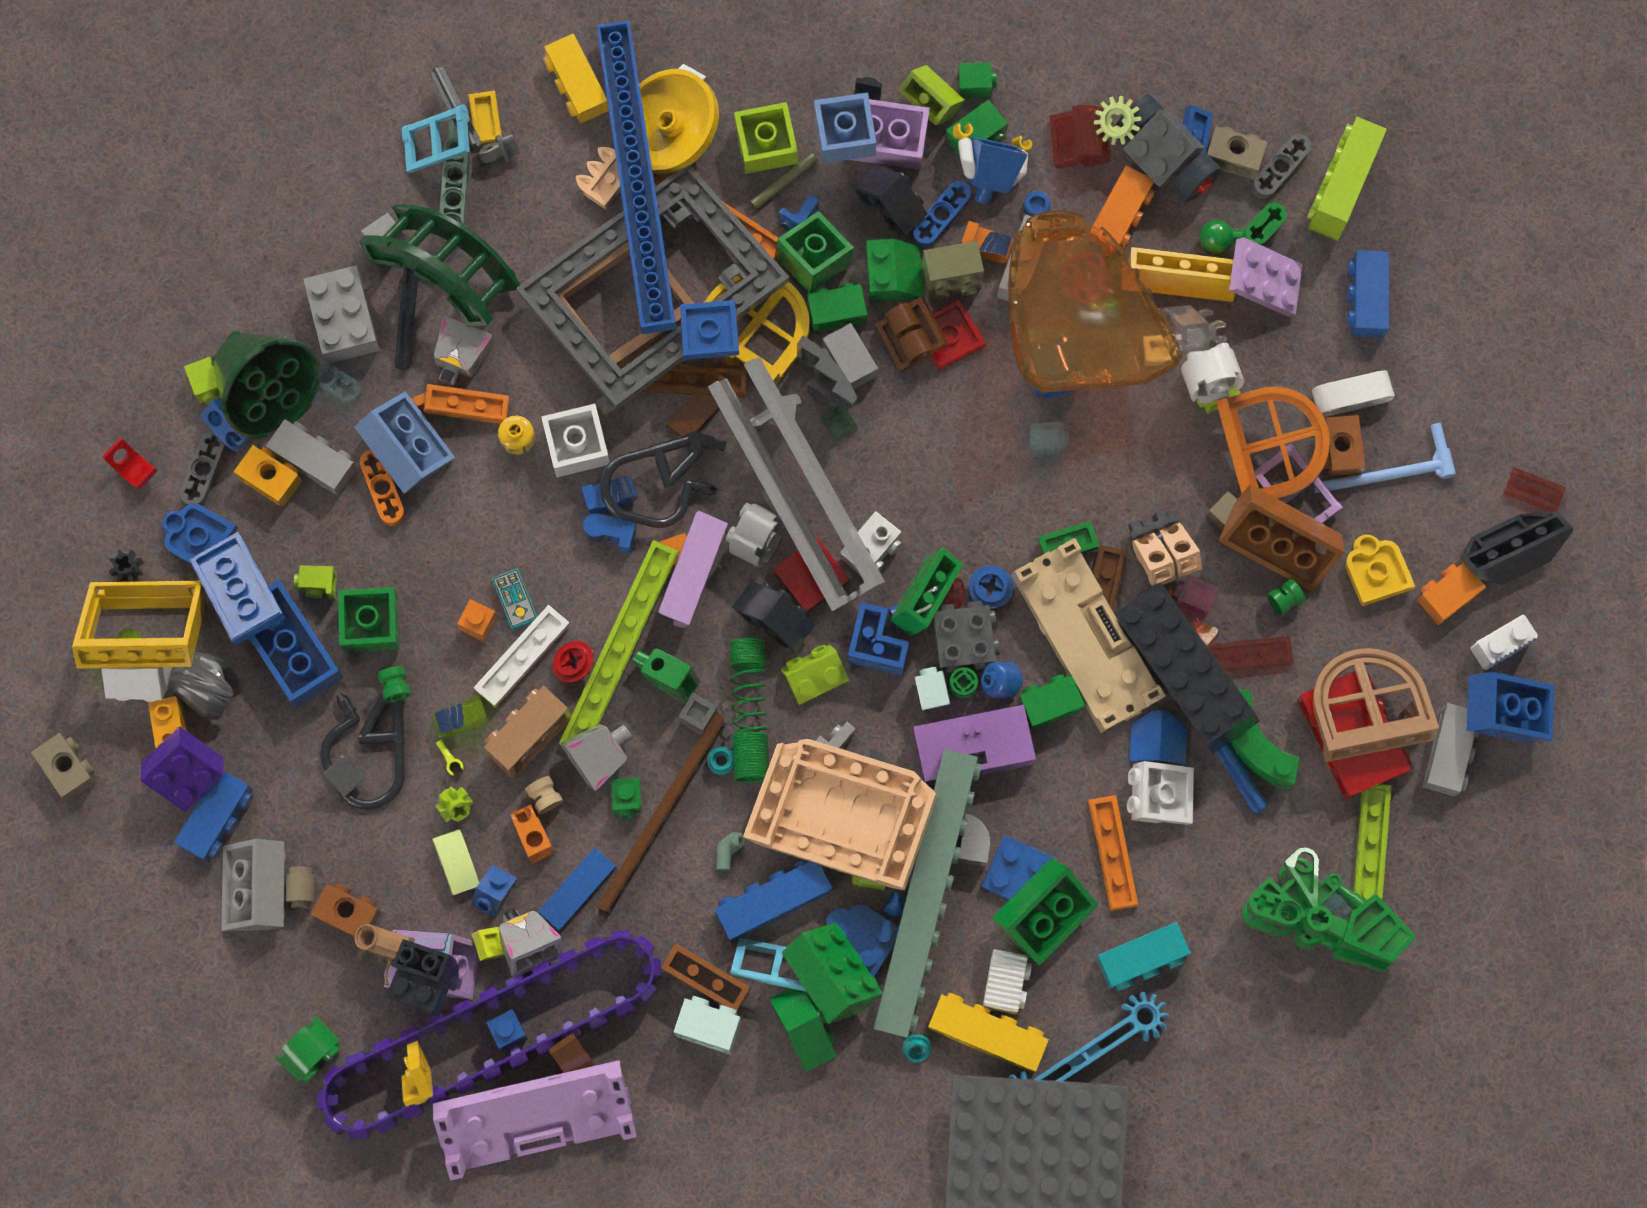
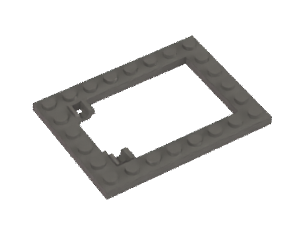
M690 165L676 171L655 187L660 219L664 218L674 231L681 227V223L686 218L689 220L693 218L697 223L701 221L733 257L731 259L733 265L723 271L721 276L718 277V281L727 291L713 302L735 300L737 320L790 282L789 276ZM678 207L679 210L673 214L671 211ZM624 210L516 288L519 296L616 410L684 360L682 328L679 326L627 366L620 369L557 296L560 291L628 241ZM739 276L742 280L735 284L732 279Z

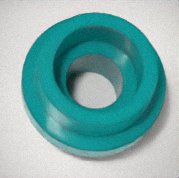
M726 747L714 748L707 758L709 769L717 775H725L731 772L734 767L733 752ZM718 757H725L727 763L724 766L717 765L716 760Z
M911 1035L903 1042V1053L912 1062H922L931 1053V1042L923 1035Z

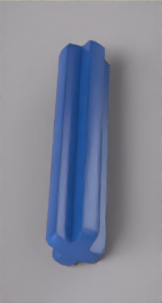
M1228 743L1218 750L1216 754L1254 814L1260 813L1268 807V804L1234 749Z

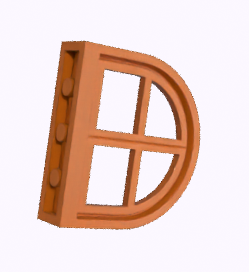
M1265 387L1216 401L1241 494L1250 484L1259 489L1249 454L1279 445L1289 481L1261 488L1260 490L1275 498H1281L1304 489L1319 475L1329 453V430L1323 414L1309 398L1292 389ZM1267 401L1277 436L1246 444L1237 409ZM1273 401H1282L1294 405L1307 416L1312 426L1282 434ZM1315 436L1313 457L1304 471L1294 478L1285 444Z

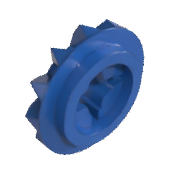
M981 567L970 578L969 594L973 602L982 601V606L989 605L990 609L996 610L1006 605L1012 596L1013 583L1011 577L1000 567ZM992 578H995V588L998 589V592L993 591L989 598H987L986 588L982 585H988Z

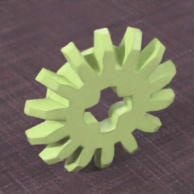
M1119 96L1118 103L1115 102L1113 97H1110L1111 104L1108 106L1103 101L1101 105L1104 111L1096 110L1095 114L1101 116L1100 120H1094V124H1101V128L1096 133L1097 135L1102 132L1105 133L1102 139L1104 142L1109 137H1112L1111 145H1115L1117 139L1120 138L1123 145L1125 144L1126 135L1131 140L1134 138L1131 133L1132 129L1140 130L1139 127L1134 125V122L1141 121L1142 118L1134 117L1133 114L1139 108L1130 109L1133 102L1131 99L1125 105L1124 96ZM1114 114L1117 116L1123 114L1122 122L1124 125L1122 127L1118 125L1112 126L1114 122L1112 116Z

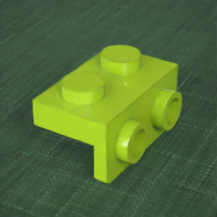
M831 645L818 646L811 651V654L803 658H793L786 663V666L781 668L799 705L849 681L838 653Z

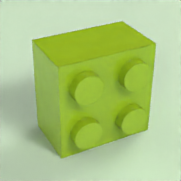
M787 102L734 112L735 129L745 174L798 164V150Z

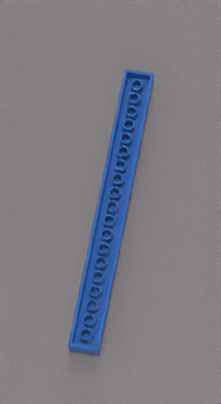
M630 21L596 25L642 334L675 330L677 328Z

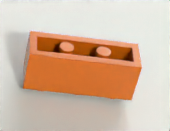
M1126 165L1093 224L1087 242L1116 256L1119 248L1124 250L1131 238V235L1128 234L1131 226L1137 227L1144 214L1140 212L1143 204L1149 205L1156 192L1152 189L1154 181L1149 176Z

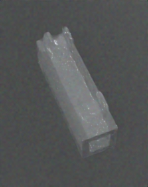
M1190 305L1163 308L1165 335L1182 353L1210 350V340L1216 343L1227 341L1226 336H1216L1218 328L1226 327L1224 321L1218 320L1209 324L1204 319L1206 316L1213 315L1212 310L1203 309L1197 312Z

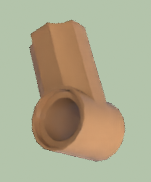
M370 924L361 925L354 937L358 948L393 959L396 956L402 939L411 942L415 941L412 937Z

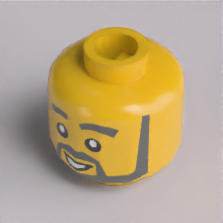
M518 415L510 416L500 424L498 438L503 449L508 453L521 455L533 447L535 432L530 421L525 417Z

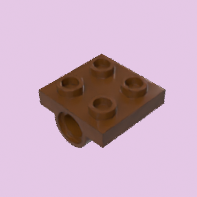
M919 297L911 303H903L892 308L885 314V319L875 324L900 372L908 370L949 345L923 297Z

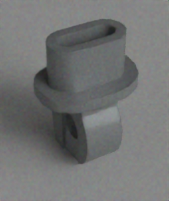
M498 134L495 136L496 141L484 145L478 155L483 163L495 161L504 156L507 162L510 161L509 157L519 154L520 151L513 134L504 137Z

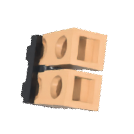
M1162 510L1152 516L1153 523L1144 525L1139 520L1129 523L1132 551L1142 564L1152 587L1159 582L1164 585L1176 580L1175 572L1181 578L1202 570L1200 550L1181 523H1179L1175 514L1169 516L1165 510Z

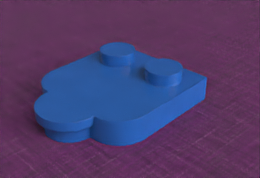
M189 504L182 511H172L164 517L162 522L163 531L166 533L164 540L166 548L171 554L192 565L189 560L190 558L235 534L238 529L235 524L199 504Z
M855 905L849 911L842 908L833 910L827 918V925L838 924L854 950L860 955L870 974L874 977L894 948L899 927L866 905Z

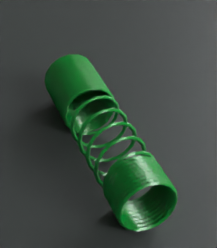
M757 638L735 639L729 643L730 667L740 671L730 678L731 682L740 685V687L732 690L731 695L736 699L742 700L734 703L731 709L736 713L743 714L732 720L734 726L742 728V730L732 735L734 752L733 771L734 780L743 783L763 782L769 768L768 735L762 732H745L750 730H767L768 727H747L734 722L747 716L767 715L766 712L748 713L734 709V706L744 702L767 700L766 698H743L733 694L735 691L747 687L766 686L765 683L744 684L733 680L735 676L741 674L764 673L766 671L765 669H759L766 665L765 642Z

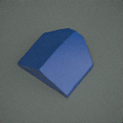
M1151 711L1131 724L1129 762L1146 761L1169 765H1186L1187 727L1170 712Z

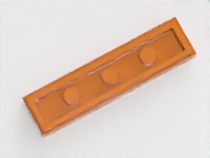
M1113 795L1088 800V806L1109 910L1112 912L1138 907L1117 797Z

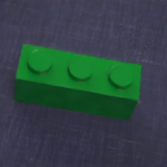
M943 547L927 556L890 620L910 636L927 628L961 570L963 563Z

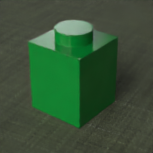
M991 62L959 63L958 94L962 98H991L992 88L997 87L996 72H991Z

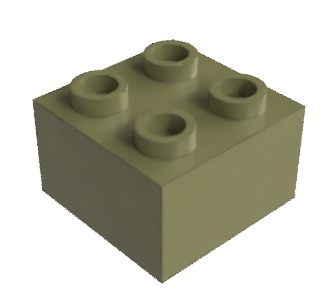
M978 241L923 251L921 270L928 299L945 300L952 294L958 293L967 296L981 289L984 269Z

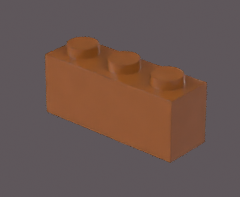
M676 943L661 969L720 1004L737 1010L736 1013H738L752 989Z

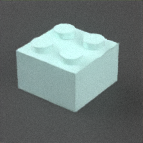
M693 996L692 1000L684 999L674 1029L675 1036L730 1055L741 1024V1018L736 1013L737 1010L720 1005L719 1010L709 1007V1001Z

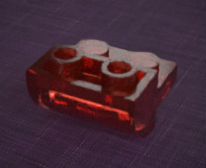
M1095 105L1072 106L1073 111L1050 115L1054 166L1057 169L1078 164L1090 167L1111 162L1109 138L1104 142L1102 139L1105 133L1102 132L1097 135L1096 132L1101 128V124H1094V120H1100L1101 118L1100 115L1095 114L1096 110L1103 112V108Z

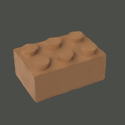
M544 685L539 690L536 688L531 691L525 699L527 703L519 711L517 709L513 710L505 720L507 724L500 731L494 730L485 740L487 744L484 748L489 757L513 780L558 735L571 718L569 709Z

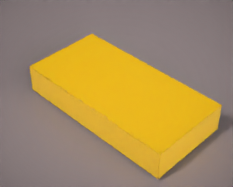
M495 91L468 94L472 123L483 146L495 142L496 135L500 134L502 137Z

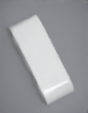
M1377 371L1319 385L1311 390L1315 405L1324 417L1383 404L1395 398L1388 371Z

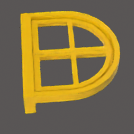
M739 276L732 279L735 284L742 280ZM789 282L772 294L758 313L754 310L747 313L753 319L738 337L739 355L729 356L731 358L736 357L744 363L752 359L761 358L745 346L763 324L790 343L773 366L761 358L776 386L797 360V343L802 336L808 338L810 329L806 303L799 291ZM720 283L704 303L713 302L727 290ZM783 297L788 301L795 314L796 329L793 337L766 319Z

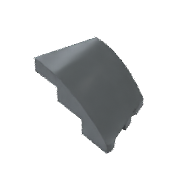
M802 336L797 343V361L814 371V377L808 384V393L831 407H836L837 405L844 406L847 402L854 405L857 396L843 371L819 346L805 336Z

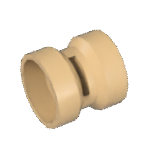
M550 776L538 779L525 789L529 798L534 799V807L539 815L556 808L563 802L560 794L554 791V783Z

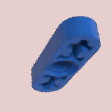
M962 181L951 183L927 211L928 214L914 227L913 240L918 246L923 248L932 246L968 205L971 189L966 183ZM960 190L964 191V199L961 197L957 198L954 202V205L952 206L950 202L954 198L953 191L957 193L960 192ZM941 208L946 209L950 216L947 220L940 221L934 216L935 211ZM931 221L934 225L930 231L931 238H920V230L925 232L930 227Z

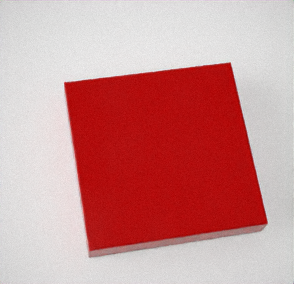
M960 299L932 313L949 344L930 356L938 371L986 347V342Z
M816 536L818 544L842 587L850 582V578ZM799 550L773 568V572L800 607L807 612L826 600Z

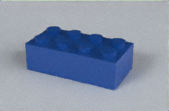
M278 580L271 584L269 588L285 618L250 637V640L290 702L297 708L344 677L284 585Z

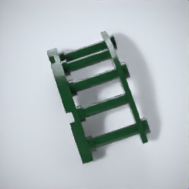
M395 204L392 209L398 218L397 222L383 236L364 235L359 241L371 264L388 265L399 269L403 265L414 270L415 276L424 280L432 287L437 284L449 295L447 300L462 317L467 327L488 326L493 320L487 309L488 304L499 292L517 291L516 288L521 285L516 278L515 272L501 256L467 225L461 224L455 219L429 208L417 205ZM403 230H417L408 241L395 239ZM430 233L447 240L435 255H431L418 248ZM457 247L473 258L460 274H456L443 263ZM482 267L494 283L479 298L467 282Z

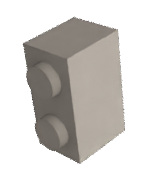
M851 323L822 338V350L843 371L853 389L878 377V367Z

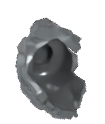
M195 652L191 667L172 668L170 688L177 698L189 706L196 714L217 720L223 715L228 702L234 694L231 686L225 679L236 681L237 673L222 658L212 654Z

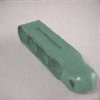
M452 118L448 121L447 141L444 151L459 146L458 132ZM470 152L443 161L440 213L467 225L471 170ZM453 175H462V178L458 181L450 180ZM452 200L461 201L460 204L455 207H451L448 205L449 202Z

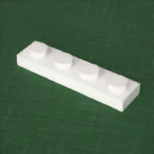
M548 605L475 685V691L496 708L570 626V623Z

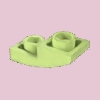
M460 829L433 838L451 894L456 895L477 887L479 881Z

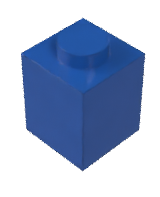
M513 1009L486 1022L501 1051L528 1038Z

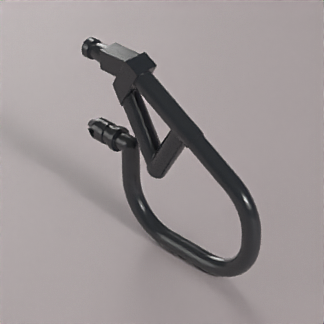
M696 430L679 438L617 456L609 462L602 474L600 493L604 505L614 516L625 521L653 528H666L676 524L683 518L688 509L692 490L693 493L699 492L711 496L717 492L710 491V489L716 491L717 488L713 484L700 482V480H685L677 510L666 518L658 519L625 511L615 504L610 494V482L613 473L623 464L654 456L664 488L675 485L703 454L702 448L719 449V451L724 452L727 442L719 441L713 436L698 433ZM688 446L689 453L670 472L665 453Z
M384 666L376 671V674L386 669V667ZM343 693L341 695L345 700L341 702L337 695V704L348 719L329 731L322 742L320 760L324 771L332 766L330 750L335 739L360 722V717L356 712L357 708L352 705L349 697ZM380 694L359 733V745L393 743L395 779L393 785L385 794L372 800L359 799L351 793L344 797L338 791L342 799L355 808L372 810L382 807L393 800L403 786L405 779L403 704H406L405 699L387 703L384 701L383 694ZM392 705L393 732L372 733L386 706Z

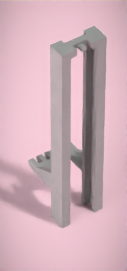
M761 358L752 359L745 363L744 366L768 408L764 412L749 419L727 378L720 382L716 381L708 386L827 603L831 610L834 611L885 581L795 421L796 406L802 403L800 397L797 394L781 396ZM771 420H775L865 582L860 585L858 591L853 592L849 596H847L756 432L763 425L770 423Z

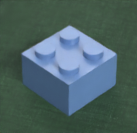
M868 93L814 100V118L822 163L876 156L877 142Z

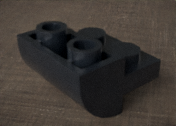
M402 939L391 965L397 970L386 993V997L438 1016L448 990L455 991L459 977L458 963L449 954Z

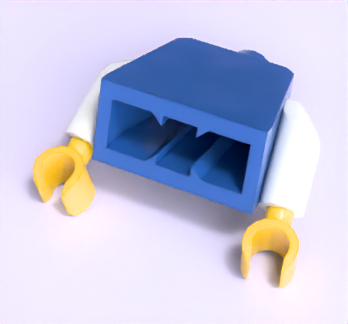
M957 124L953 128V135L956 139L960 140L958 147L964 175L973 186L978 187L974 199L983 204H990L994 191L1001 193L1010 192L1011 188L1027 174L1028 153L1026 151L1032 148V141L1027 139L1023 141L1022 145V136L1014 138L1011 145L974 136L971 140L968 139V136L972 134L973 127L970 124H966L964 126V134L960 129L961 125Z

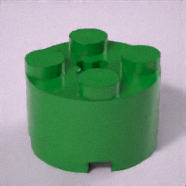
M317 1016L310 1020L314 1023L313 1026L309 1024L307 1027L301 1028L281 1049L285 1053L284 1055L279 1053L274 1057L298 1082L304 1080L307 1083L321 1070L318 1064L323 1059L326 1061L331 1060L342 1049L338 1044L341 1040Z

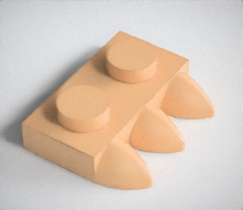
M599 147L598 153L604 164L597 161H588V170L594 178L578 175L576 176V181L586 197L606 210L621 189L615 150L609 147Z

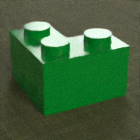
M789 988L769 998L805 1072L837 1057L832 1047L837 1042L830 1028L824 1029L823 1025L827 1024V1021L819 1009L815 1010L817 1006L808 993Z

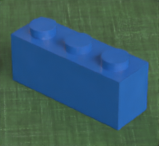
M1356 250L1353 258L1349 259L1347 264V275L1352 276V283L1348 285L1347 301H1351V311H1348L1347 327H1351V336L1384 338L1389 330V252Z
M223 771V777L202 796L174 843L208 863L211 858L215 859L223 848L221 842L227 833L231 834L238 823L236 817L241 809L245 810L251 803L253 789L248 784Z

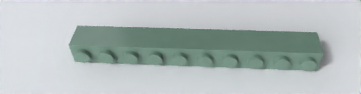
M944 749L934 788L937 799L919 847L874 1026L875 1030L908 1038L909 1032L915 1033L919 1016L913 1014L916 1004L922 1005L926 988L920 986L923 975L929 977L933 960L927 958L930 947L936 949L940 932L935 931L937 919L943 921L947 905L942 903L944 891L950 893L954 876L948 875L951 863L957 865L961 848L955 847L958 836L964 837L968 820L962 819L965 808L971 809L975 792L969 791L972 780L978 781L982 766L977 764L978 757Z

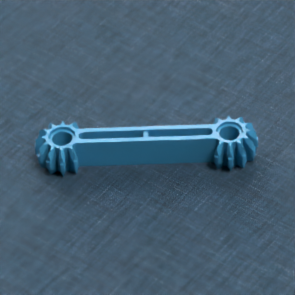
M1145 992L1139 994V1002L1136 997L1130 996L1128 999L1132 1006L1128 1004L1121 1006L1123 1011L1129 1013L1127 1018L1034 1080H1042L1063 1065L1068 1064L1071 1070L1056 1080L1065 1081L1137 1032L1142 1033L1143 1042L1149 1041V1033L1153 1038L1157 1039L1160 1035L1156 1028L1160 1030H1166L1167 1025L1160 1020L1169 1018V1014L1159 1012V1010L1165 1007V1003L1161 1002L1157 1006L1154 1005L1157 996L1154 994L1149 998V1001H1146ZM1139 1010H1146L1150 1013V1024L1143 1025L1138 1021L1137 1012ZM1126 1024L1131 1026L1130 1032L1106 1048L1101 1049L1098 1046L1101 1040ZM1026 1071L1020 1072V1079H1027ZM1014 1074L1009 1076V1078H1017Z

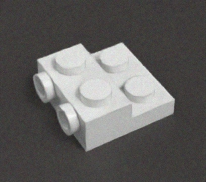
M1146 761L1133 764V768L1128 773V783L1133 785L1132 796L1129 797L1127 802V810L1129 813H1132V820L1150 823L1192 824L1194 768Z

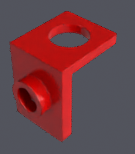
M121 437L102 456L122 478L138 490L158 472L153 465L142 458ZM120 449H125V458L120 462H114V454Z

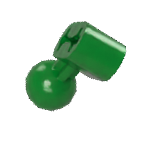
M1270 203L1265 206L1245 229H1232L1226 222L1221 220L1210 221L1200 231L1199 239L1201 245L1207 252L1213 254L1227 251L1231 245H1236V240L1240 238L1249 239L1263 246L1286 220V209L1279 203ZM1271 215L1274 216L1275 219L1266 225L1255 240L1250 237L1259 231Z

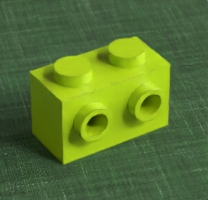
M927 65L912 70L898 90L914 106L930 108L928 119L935 126L951 120L964 102V99Z

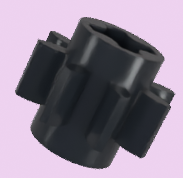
M132 549L128 554L118 550L119 555L109 559L114 567L109 570V573L112 576L118 575V582H124L125 580L135 582L134 579L138 575H144L139 567L144 564L142 558L135 559L136 553ZM129 563L131 564L130 569L124 568V570H122L123 565L128 566Z

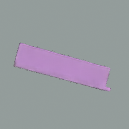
M701 511L696 512L658 610L659 614L674 619L673 625L685 628L691 622L728 524Z

